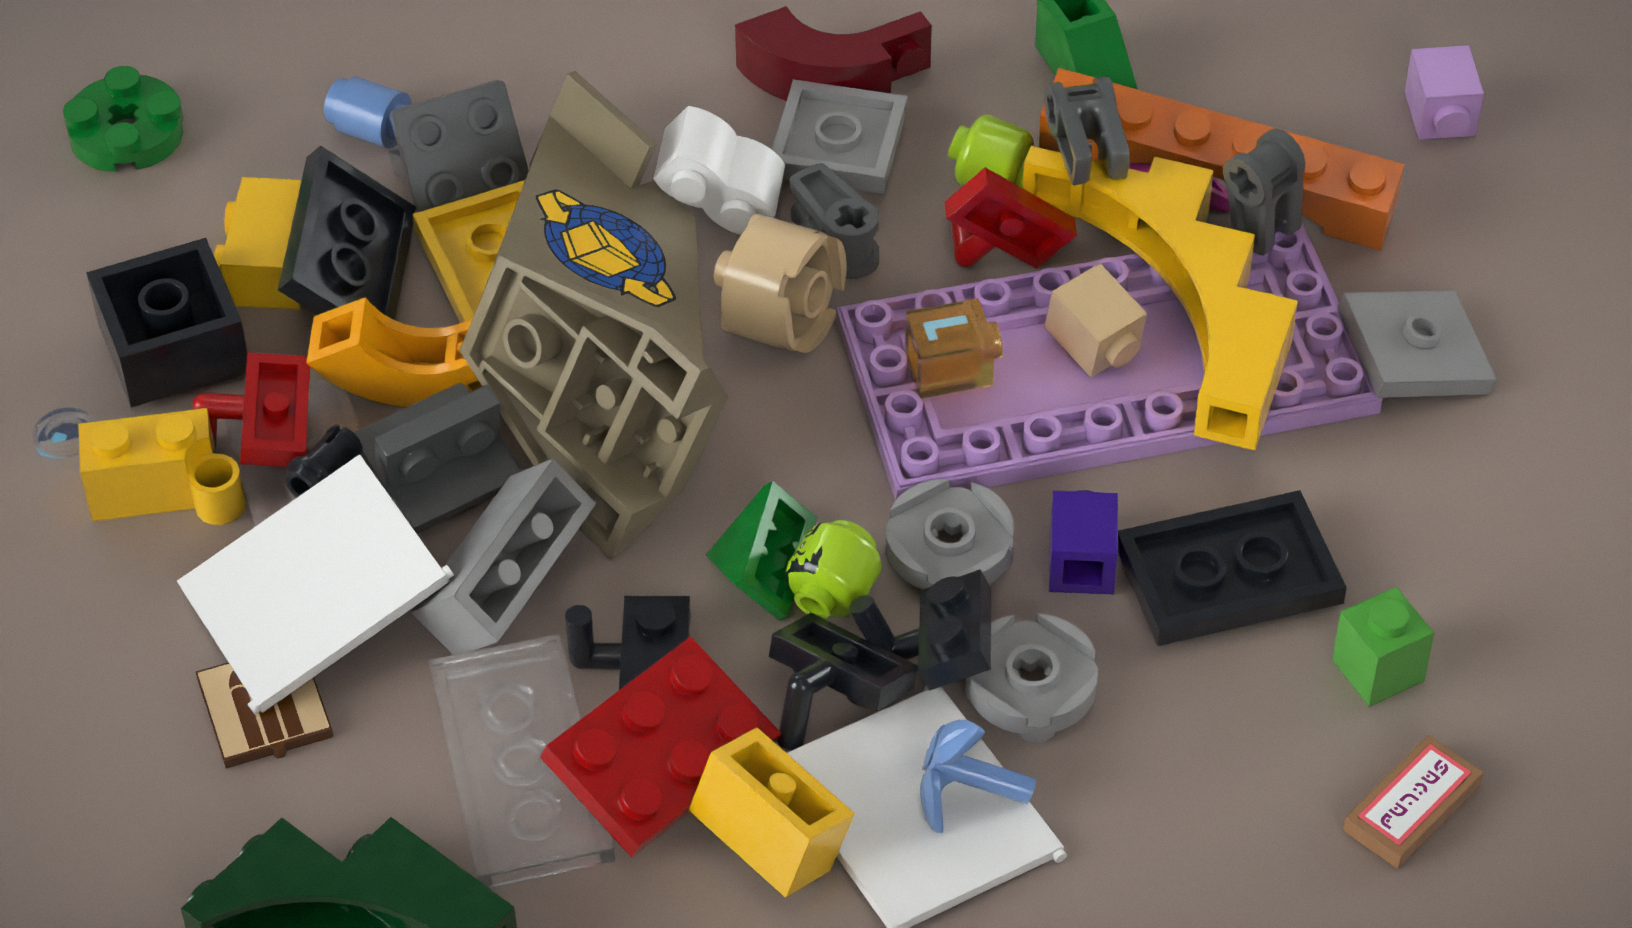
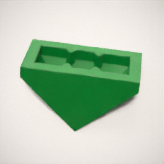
M774 481L769 482L760 489L706 553V556L736 587L776 619H784L789 615L794 594L789 589L785 577L787 565L807 531L816 525L818 517Z

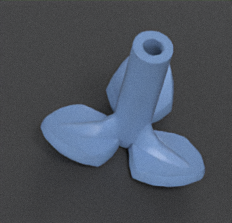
M956 720L942 725L930 741L924 758L922 770H925L920 785L921 804L927 823L932 830L938 833H943L941 793L946 785L954 781L1025 804L1029 803L1035 789L1036 780L1034 777L964 755L985 733L982 727L968 720Z

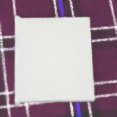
M359 454L177 580V583L253 699L248 703V706L254 714H257L260 711L263 713L448 584L450 582L449 579L454 574L447 565L443 568L439 566Z
M925 686V691L787 753L855 813L838 852L837 859L887 928H910L1052 859L1056 863H1060L1067 857L1062 843L1030 802L1028 804L1021 803L956 781L946 785L941 793L943 833H938L931 829L925 819L920 798V785L925 770H922L926 751L936 731L942 725L956 720H967L942 687L929 691L927 686ZM982 739L964 754L965 756L1003 768Z

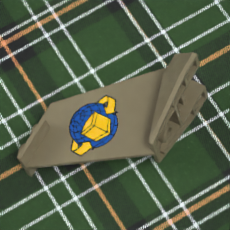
M574 71L566 75L533 154L524 185L477 310L459 351L481 385L485 386L488 384L499 400L501 416L532 464L536 466L554 459L597 503L579 529L610 559L619 556L684 490L728 396L703 359L696 216L674 197L665 193L654 180L640 185L657 143Z

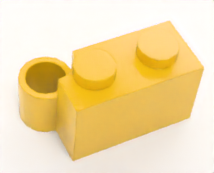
M207 408L78 424L80 474L92 521L195 509L197 516L203 522L211 525H224L233 522L244 512L246 499L238 463L230 456L216 453Z

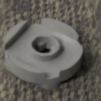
M950 479L925 481L902 493L890 509V519L886 525V555L890 565L902 579L922 590L931 587L943 578L959 577L981 569L990 585L1007 571L1013 562V516L1006 503L985 486L971 482V490L962 487H950ZM945 530L950 535H956L961 532L963 536L959 542L945 543L938 540V531Z
M1037 613L1036 621L1025 620L1015 622V615L999 618L991 622V670L965 678L966 698L977 712L993 725L1012 733H1018L1027 742H1046L1054 736L1056 731L1064 730L1081 720L1092 707L1096 699L1099 670L1095 662V649L1091 640L1082 630L1057 616ZM1037 667L1045 670L1043 680L1040 681L1024 680L1020 678V673L1018 672L1020 668L1029 672Z

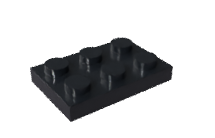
M319 146L306 157L278 291L317 315L366 297L377 310L395 320L412 233L413 214L416 211V206L323 146Z
M1301 490L1118 530V555L1157 646L1344 604L1347 587Z

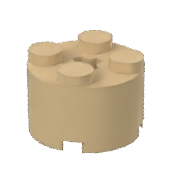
M754 214L738 239L733 251L725 250L722 252L715 265L714 283L722 287V330L787 351H799L802 353L813 351L826 337L836 317V310L828 308L833 288L844 291L847 263L842 242L838 238L828 236L826 233L765 215Z

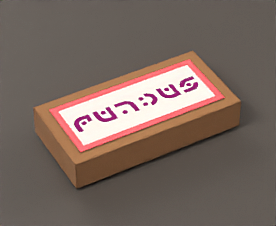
M1427 735L1345 817L1343 831L1398 870L1480 787L1483 772L1430 735Z

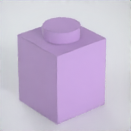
M1469 45L1412 49L1405 85V95L1418 140L1476 136L1484 92Z

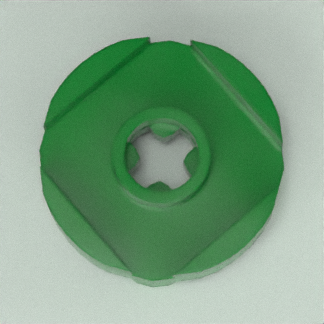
M118 66L110 69L104 79L86 86L72 100L68 101L63 108V115L73 153L83 163L98 170L117 172L115 163L126 164L135 162L136 170L153 166L172 154L182 140V122L184 117L178 94L165 82L151 76L139 75V72L131 66ZM123 119H134V120H135V123H133V124H130V123H127V122H121V123L115 124L116 122H118V121H120V120H123Z

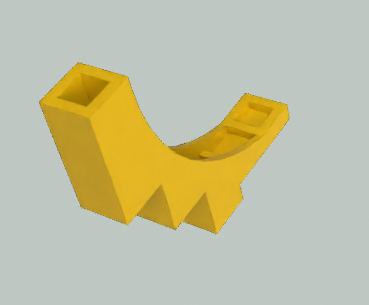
M1031 146L1024 161L1023 189L1072 217L1080 218L1107 232L1131 248L1163 278L1185 308L1198 338L1204 367V378L1198 395L1194 436L1256 451L1292 344L1298 301L1246 288L1250 277L1255 234L1205 223L1209 214L1214 170L1154 157L1148 173L1128 169L1126 179L1113 180L1109 178L1103 162L1092 160L1089 181L1081 185H1072L1061 153Z

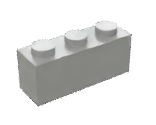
M554 459L511 475L445 564L454 574L449 579L450 582L413 607L411 613L455 657L499 642L597 503Z

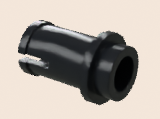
M337 424L331 426L305 456H296L288 464L285 483L290 492L296 498L359 454L361 455L363 447L360 439L345 426L341 430Z

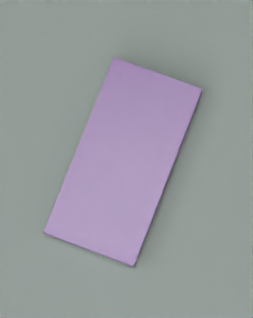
M1303 223L1299 230L1290 235H1285L1275 230V244L1272 250L1264 256L1253 252L1250 277L1246 288L1297 300L1298 305L1292 344L1261 436L1380 414L1383 399L1377 398L1338 311L1339 302ZM1136 253L836 307V323L895 500L909 488L933 479H950V487H962L971 490V482L988 488L1221 444V442L1194 436L1198 395L1204 378L1202 352L1195 329L1185 308L1170 286L1151 265ZM1101 263L1147 312V317L1141 338L1142 345L1135 357L1119 368H1114L1111 365L1091 378L1047 331L1045 322L1052 291ZM962 315L966 316L968 323L937 328L935 332L938 339L929 341L923 325L924 322Z

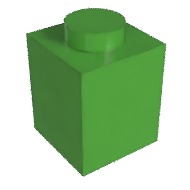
M1396 586L1340 611L1332 661L1370 707L1425 681L1434 632Z

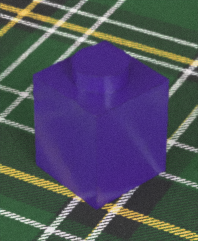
M1053 490L1050 522L1049 592L1114 595L1118 556V493L1093 492L1089 490Z

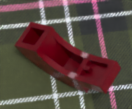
M785 6L735 24L736 67L754 85L787 101L793 79L891 94L892 81L911 76L931 67L932 25L920 11L864 32L832 34L818 31L803 24Z

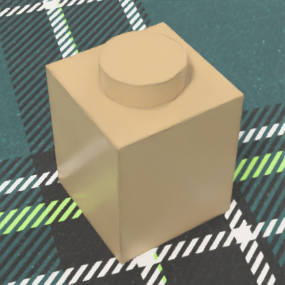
M1099 263L1052 291L1045 328L1092 378L1111 365L1114 368H1119L1135 357L1142 345L1141 338L1147 312Z

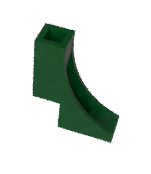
M392 817L373 834H366L359 838L349 850L346 859L342 862L284 818H281L264 834H258L248 840L240 850L238 857L214 879L206 880L198 885L189 896L187 903L181 908L185 928H517L513 905Z

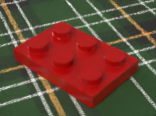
M690 636L547 744L540 758L632 858L690 812L691 802L712 751L756 727L774 743L777 742L782 733Z

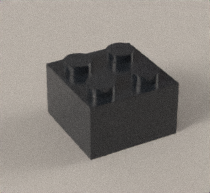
M206 238L86 272L97 321L131 408L246 373L247 347L242 321Z

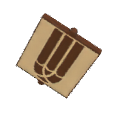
M229 662L196 671L198 684L225 768L274 755L276 758H283L288 750L333 737L332 727L314 677L263 713L260 711L254 714L248 706V703L253 699Z

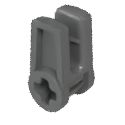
M1108 76L1096 77L1093 79L1092 84L1065 88L1061 82L1047 84L1045 89L1047 122L1051 135L1056 138L1071 184L1081 185L1089 181L1092 166V142H1089L1087 139L1093 140L1097 144L1099 150L1098 159L1103 161L1109 178L1113 180L1126 179L1129 169L1130 151L1118 114L1115 92Z
M1280 129L1268 130L1257 140L1256 147L1247 154H1235L1226 161L1223 167L1232 229L1255 234L1253 252L1262 256L1272 250L1275 244V230L1285 235H1290L1299 230L1302 224L1305 157L1294 138Z
M823 163L804 168L790 177V189L799 200L791 207L792 221L796 225L824 232L828 236L838 238L842 242L846 254L847 279L862 278L874 272L879 265V246L873 239L879 230V212L876 207L860 196Z

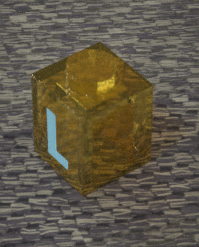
M979 298L906 311L905 353L921 398L993 385L994 359L1002 358L1003 345L997 323L995 321L987 322Z

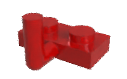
M986 167L944 201L946 219L951 222L955 261L962 267L973 266L991 250L998 247L1037 269L1077 236L1074 217Z
M247 352L244 395L201 393L197 395L193 400L192 410L207 408L215 448L217 444V419L243 420L240 452L241 465L287 467L294 457L299 455L305 456L310 366L306 363L307 356Z

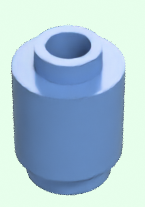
M356 76L349 80L339 78L332 84L327 93L324 103V116L327 122L334 124L338 132L390 149L397 145L390 113L392 110L412 104L409 95L405 92Z

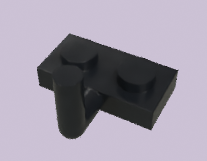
M981 569L959 577L943 578L931 587L921 590L919 628L894 636L870 595L860 596L849 605V612L866 640L906 660L919 656L918 672L929 691L991 670V587Z
M624 596L622 643H594L591 610L584 605L570 607L565 613L571 664L578 669H620V690L690 637V596Z
M809 613L774 632L768 657L792 668L795 672L790 677L787 685L779 731L782 734L777 740L778 745L787 750H794L804 745L813 694L826 686L846 695L847 699L857 706L878 711L914 689L918 665L813 613Z

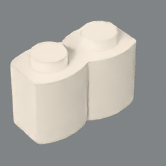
M688 106L664 130L653 179L669 196L687 205L703 208L705 213L715 223L730 232L741 235L754 214L775 217L785 164L766 145L747 137L737 136L730 125L715 114L697 107Z

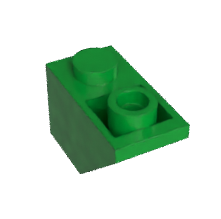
M1037 0L1035 47L1055 75L1058 69L1062 68L1094 78L1108 76L1112 83L1138 90L1117 16L1105 0Z

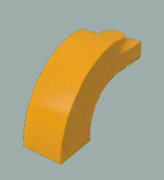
M366 297L313 317L306 363L326 380L352 394L383 404L409 407L457 383H463L469 392L482 387L459 351L472 319L440 328L411 326L384 315Z

